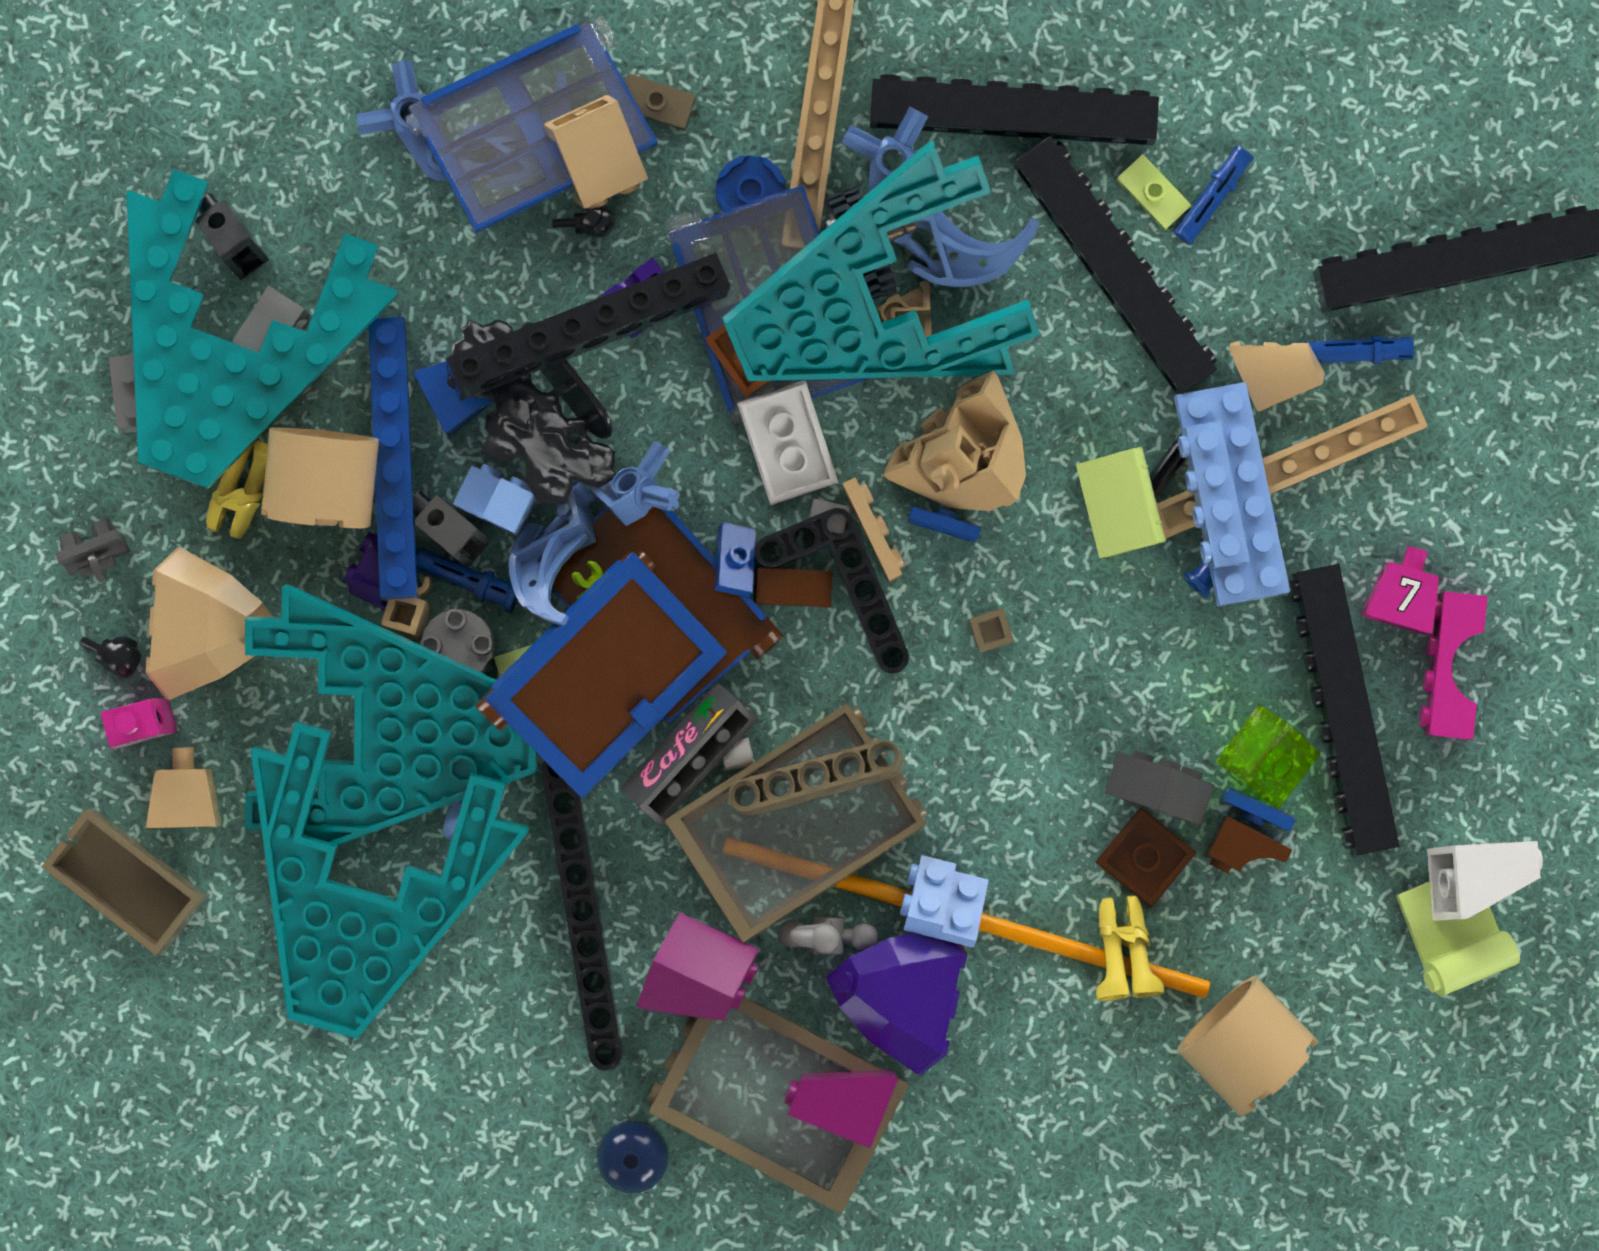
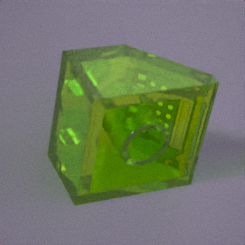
M1258 705L1245 720L1243 726L1231 742L1224 748L1216 763L1271 807L1279 810L1319 757L1320 753L1288 722Z

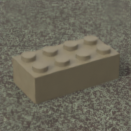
M95 808L85 809L66 834L70 839H79L76 844L72 840L61 841L41 866L156 956L167 951L208 898L206 893Z

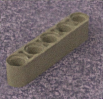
M879 740L740 779L730 787L728 800L731 806L743 815L757 816L893 778L903 771L905 756L893 742ZM885 751H893L895 754L894 762L888 767H880L878 764L880 755ZM853 760L859 761L860 768L858 773L853 777H845V765ZM817 770H823L825 773L823 783L817 787H811L809 784L810 775ZM781 780H789L790 789L787 794L777 797L775 795L776 784ZM753 789L755 792L754 801L748 806H742L740 803L741 795L744 791Z

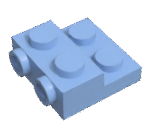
M921 855L918 865L911 864L907 884L912 885L913 888L911 895H904L900 915L906 916L903 930L974 948L989 880L956 872L955 863Z

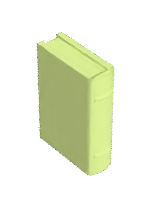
M1142 447L1076 464L1099 558L1111 557L1166 542L1162 527L1163 521L1160 519L1148 472L1149 465L1146 464Z

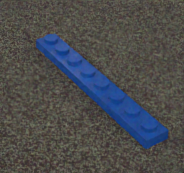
M404 317L378 318L369 325L373 438L379 439L375 492L381 600L418 598L406 323Z

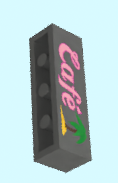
M717 682L620 789L661 826L664 820L675 811L758 718Z

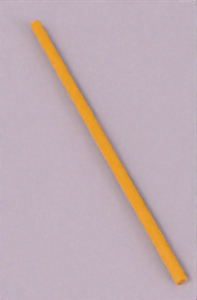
M729 836L726 838L722 852L726 855L813 881L834 869ZM855 874L834 886L899 907L902 906L904 895H911L912 892ZM985 913L981 915L979 931L1106 969L1104 949ZM1123 955L1125 973L1128 976H1132L1131 958ZM1149 963L1153 975L1162 980L1165 987L1206 998L1210 981Z

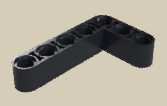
M833 508L769 534L758 541L755 547V556L758 563L764 568H779L829 547L877 665L888 674H896L905 669L909 661L908 650L855 522L848 511L842 508ZM834 515L843 516L848 523L847 530L840 535L831 533L827 528L829 518ZM802 529L811 531L815 538L813 545L805 549L798 547L794 542L796 532ZM767 543H775L781 548V556L775 562H767L761 557V549ZM846 549H856L861 554L862 560L857 567L848 568L841 562V554ZM865 581L874 586L875 596L873 599L861 601L856 597L854 590L858 583ZM878 614L886 617L889 622L887 632L881 635L871 632L868 626L869 619ZM887 648H897L900 650L903 657L900 666L889 668L883 663L882 655Z

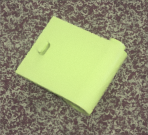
M1429 881L1396 895L1425 970L1423 974L1425 984L1431 992H1436L1439 996H1445L1520 963V953L1514 939L1508 932L1499 931L1490 907L1468 919L1433 921Z

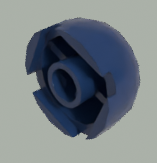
M627 1120L614 1125L603 1136L597 1149V1165L602 1178L612 1188L623 1193H641L653 1188L663 1178L668 1166L669 1150L664 1137L653 1126L643 1121Z

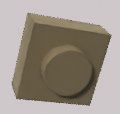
M1003 608L968 619L979 654L1014 642Z

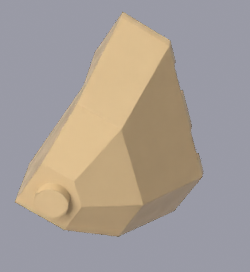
M993 370L963 384L956 391L958 395L949 410L945 412L939 407L920 425L924 431L920 437L907 443L903 441L892 452L883 474L887 480L948 508L991 511L1001 506H1010L1019 499L1020 491L1026 478L1023 440L999 377ZM961 426L981 449L976 473L960 480L958 489L944 495L943 489L941 490L935 482L924 474L920 463L927 442Z
M181 547L176 548L153 570L152 585L155 586L154 607H150L148 636H152L150 658L146 659V674L166 700L173 699L218 680L255 657L245 655V619L247 616L273 617L263 602L231 574Z

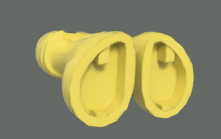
M257 440L253 449L252 465L244 488L236 489L254 443L222 475L217 490L212 493V499L210 500L206 516L208 529L218 532L225 519L227 509L236 511L231 525L230 536L241 539L247 532L255 511L261 504L260 500L263 497V493H260L265 479L268 444Z
M1126 896L1128 924L1116 925V910L1113 898H1104L1100 903L1099 928L1105 948L1106 977L1096 987L1097 1001L1121 1000L1130 995L1124 967L1122 944L1128 947L1130 951L1132 996L1134 998H1146L1165 993L1162 980L1153 975L1149 965L1146 946H1151L1148 939L1149 933L1145 926L1143 909L1137 896Z

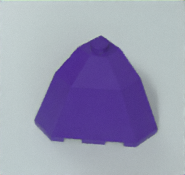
M912 932L888 938L849 957L828 974L826 979L840 1009L865 1038L917 1075H922L947 1055L950 1040H946L950 1018H955L960 993L959 990H956L960 968L965 969L968 954L963 945Z

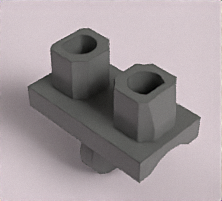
M107 518L93 523L91 529L94 538L83 542L78 532H70L60 536L61 551L55 554L58 563L65 567L70 576L79 572L82 578L94 574L97 580L102 582L107 580L105 569L116 565L114 558L130 552L127 542Z

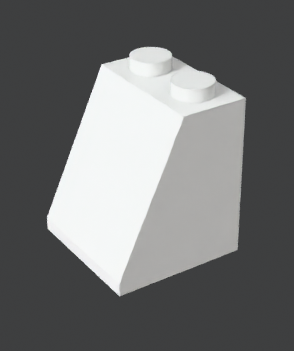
M1538 841L1455 845L1427 849L1433 921L1468 919L1541 878L1540 870L1543 866V856L1538 849Z

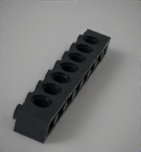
M713 253L446 357V370L459 400L463 401L726 298L730 283L717 253Z

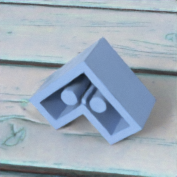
M483 464L481 469L471 466L453 505L518 537L538 503L528 484L512 476L510 482L502 478L500 479L502 473L486 464Z

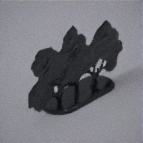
M469 320L467 325L462 327L461 330L463 339L452 345L451 355L513 332V328L506 321L494 320L486 325ZM526 322L522 325L521 328L531 325L533 323ZM567 360L540 370L554 387L549 393L538 390L531 380V374H529L525 378L516 379L473 396V398L493 399L496 404V410L486 416L485 428L489 432V436L484 439L482 454L505 463L518 457L525 459L526 476L524 481L528 484L536 500L544 504L551 502L565 504L569 494L572 492L571 481L578 480L598 489L613 480L616 472L612 469L615 464V451L608 445L593 442L586 436L588 430L594 436L601 439L611 437L612 425L609 416L602 404ZM448 374L447 384L455 389ZM560 396L577 418L567 419L563 415L562 407L559 403ZM578 430L579 437L576 440H571L570 435Z

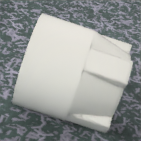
M749 737L740 739L723 757L726 770L745 768L754 763Z

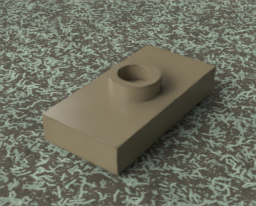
M628 73L625 84L644 118L685 131L696 95Z

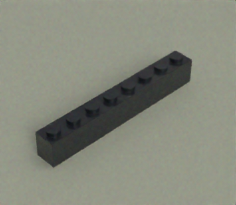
M883 74L880 75V79H873L869 128L897 130L908 108L912 107L928 116L921 131L1047 139L1051 136L1055 140L1153 146L1157 139L1159 97L1150 96V92L1145 90H1131L1129 95L1115 94V90L1111 88H1095L1092 93L1079 92V87L1069 85L1059 86L1058 90H1044L1043 85L1036 83H1026L1022 85V88L1008 87V83L1002 81H989L987 86L972 85V81L968 79H952L951 84L937 83V79L933 77L921 76L916 77L915 81H902L899 75Z
M1051 136L1017 159L1013 166L1175 394L1188 392L1217 370L1214 365L1217 362L1214 353L1206 344L1201 346L1193 336L1196 330L1191 321L1185 315L1182 317L1178 315L1172 306L1175 304V300L1166 287L1162 286L1159 288L1151 277L1155 274L1152 267L1144 257L1138 259L1131 249L1134 246L1133 241L1123 228L1117 230L1110 220L1113 217L1110 208L1102 199L1097 201L1089 189L1092 188V185L1087 176L1081 170L1078 172L1074 170L1069 163L1071 155L1064 144L1060 141L1055 143Z
M1586 205L1577 206L1565 210V216L1552 218V213H1543L1530 217L1531 223L1517 225V220H1509L1496 224V230L1483 232L1482 227H1475L1461 231V237L1448 239L1447 234H1442L1425 239L1426 244L1413 247L1412 241L1390 246V252L1378 254L1377 249H1368L1357 252L1356 259L1343 261L1342 256L1321 260L1322 266H1318L1313 271L1321 311L1324 313L1599 256V209L1587 211Z
M1340 564L1296 572L1292 574L1293 581L1288 582L1290 597L1293 603L1298 602L1301 616L1296 617V626L1299 637H1305L1308 651L1303 652L1304 664L1307 673L1313 672L1316 686L1311 687V697L1314 707L1321 708L1323 722L1318 723V729L1322 743H1328L1331 757L1326 758V767L1330 779L1336 778L1338 792L1333 793V799L1337 813H1343L1346 827L1341 828L1344 848L1351 849L1352 855L1358 856L1400 847Z

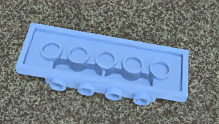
M1246 382L1175 395L1174 401L1182 436L1178 437V448L1181 457L1187 458L1189 471L1185 472L1186 486L1189 493L1194 492L1196 507L1192 509L1193 520L1196 528H1201L1204 542H1200V553L1203 563L1209 564L1217 607L1290 593Z

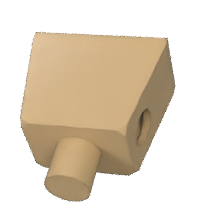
M194 747L172 748V769L155 770L146 828L221 826L212 770L194 769Z

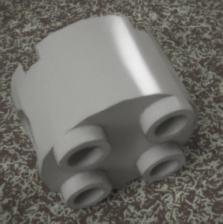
M450 609L441 612L430 620L423 631L420 642L421 646L482 674L489 669L496 652L494 632L488 623L476 614L460 609Z

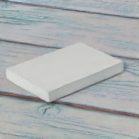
M805 380L737 402L770 505L838 483Z

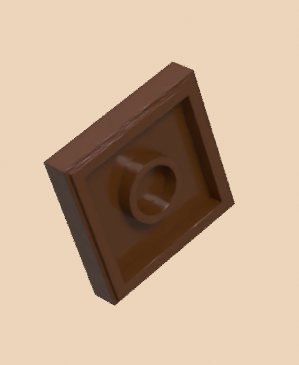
M1139 807L1095 863L1152 908L1197 852L1145 809Z

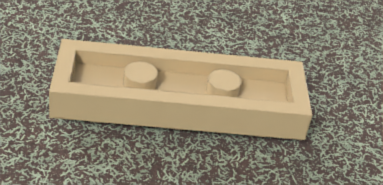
M856 477L842 483V488L888 583L901 577L900 568L904 567L905 564L896 547L890 549L884 536L889 534V531L882 516L874 517L869 504L874 502L866 483L864 482L859 485Z

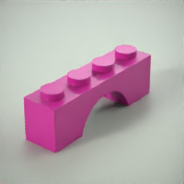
M1447 591L1438 593L1434 619V635L1430 634L1428 636L1426 645L1427 656H1432L1431 669L1425 670L1423 676V691L1428 692L1427 706H1422L1419 714V727L1424 728L1425 736L1473 740L1477 704L1466 698L1455 685L1452 676V660L1456 650L1466 639L1484 632L1488 596Z

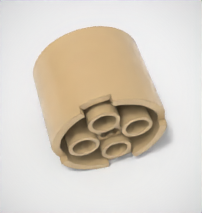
M269 428L261 515H267V518L272 520L315 526V524L336 526L339 524L340 528L370 527L379 439L358 434L318 429Z
M1252 976L1224 996L1197 1022L1182 1040L1177 1052L1238 1116H1243L1255 1109L1254 1100L1257 1098L1262 1100L1270 1093L1274 1095L1295 1075L1310 1057L1305 1050L1309 1045L1313 1048L1318 1043V1040L1257 976Z

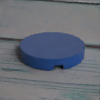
M739 156L728 162L719 173L715 187L716 200L723 213L785 191V179L779 168L769 159L760 156ZM777 214L762 219L763 223L765 224L774 219ZM752 222L744 226H756V223Z

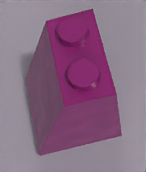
M680 912L653 959L636 1006L645 1010L725 1021L730 1009L738 1010L747 991L742 988L743 984L745 983L750 986L758 971L759 966L754 964V960L759 949Z
M891 1070L805 1073L800 1075L798 1082L791 1080L783 1104L788 1105L789 1116L871 1148L898 1077L896 1072Z

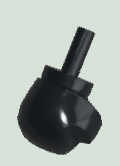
M599 207L591 209L588 213H575V218L552 219L553 228L575 227L576 234L600 238L610 234L615 226V217L610 210Z
M121 636L112 641L105 639L101 645L86 637H83L80 641V645L96 652V662L119 677H130L140 663L141 654L137 649V642L129 637Z

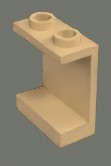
M605 95L543 124L548 137L556 142L576 190V194L572 195L574 202L582 208H599L608 202L607 198L617 193H631L640 187L639 183L648 179L619 103L609 95Z

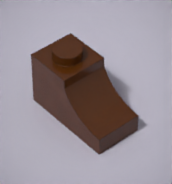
M1224 816L1204 854L1212 858L1209 865L1229 874L1231 868L1241 872L1246 863L1260 858H1272L1286 863L1292 849L1229 816Z

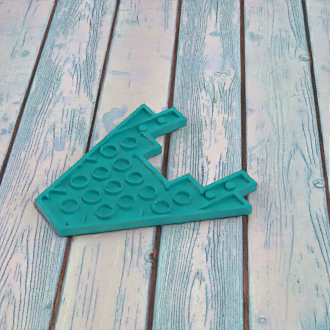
M283 585L282 618L247 616L245 619L246 656L318 658V694L354 695V761L324 760L318 780V794L314 795L303 835L339 845L462 800L471 773L509 783L536 772L537 753L509 725L500 732L475 707L492 689L491 685L496 679L291 585ZM248 791L245 795V830H261L256 791Z

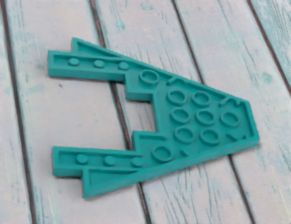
M934 142L926 143L723 317L724 325L748 381L981 376L993 370L997 375L1014 374L1015 370L1007 347L1040 335L1028 300L926 337L916 310L881 322L863 275L866 272L897 261L887 234L888 231L991 193L979 156L977 155L943 168Z
M173 169L161 202L128 190L126 195L138 463L209 489L396 299L398 290L367 279L379 246L344 233L307 332L272 320L261 350L256 352L192 328L204 299V294L173 283L171 280L209 184L208 181Z
M297 721L293 727L286 755L256 746L251 751L287 1018L357 1039L527 835L529 826L497 817L506 782L471 773L442 875L407 866L397 899L330 880L329 876L338 845L303 834L332 731Z

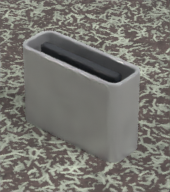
M812 499L808 518L833 508L845 509L851 515L852 507ZM834 515L827 521V528L830 532L843 534L848 528V523L843 516Z

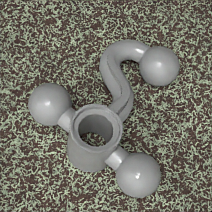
M813 916L812 925H803L798 920L789 919L784 921L778 930V938L786 947L811 948V953L844 954V943L852 944L857 950L863 951L876 945L879 938L876 928L868 923H859L853 929H845V918L843 917L824 918L823 916Z

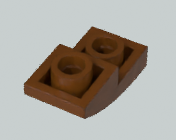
M755 568V604L831 607V571Z

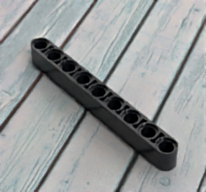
M543 761L542 773L589 1058L597 1069L608 1071L614 1069L620 1063L623 1056V1045L582 798L562 778L553 776L550 766ZM564 792L571 794L575 800V806L569 813H562L556 807L557 797ZM568 828L576 829L580 833L581 842L575 849H569L562 843V834ZM580 864L586 869L587 877L582 884H574L568 879L567 871L571 865ZM578 900H586L591 904L593 913L589 919L581 920L574 915L573 906ZM583 936H592L597 940L599 946L596 954L585 955L580 951L579 942ZM592 971L600 973L604 978V987L599 991L588 989L585 984L587 973ZM597 1007L606 1009L610 1014V1022L604 1027L596 1026L591 1020V1012ZM603 1043L612 1045L616 1050V1058L611 1062L601 1061L597 1056V1047Z

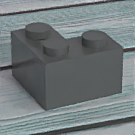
M1134 750L1132 756L1117 753L1105 794L1180 820L1202 825L1215 786L1201 780L1202 772L1183 767L1179 763L1161 758L1159 764L1153 763L1154 756Z

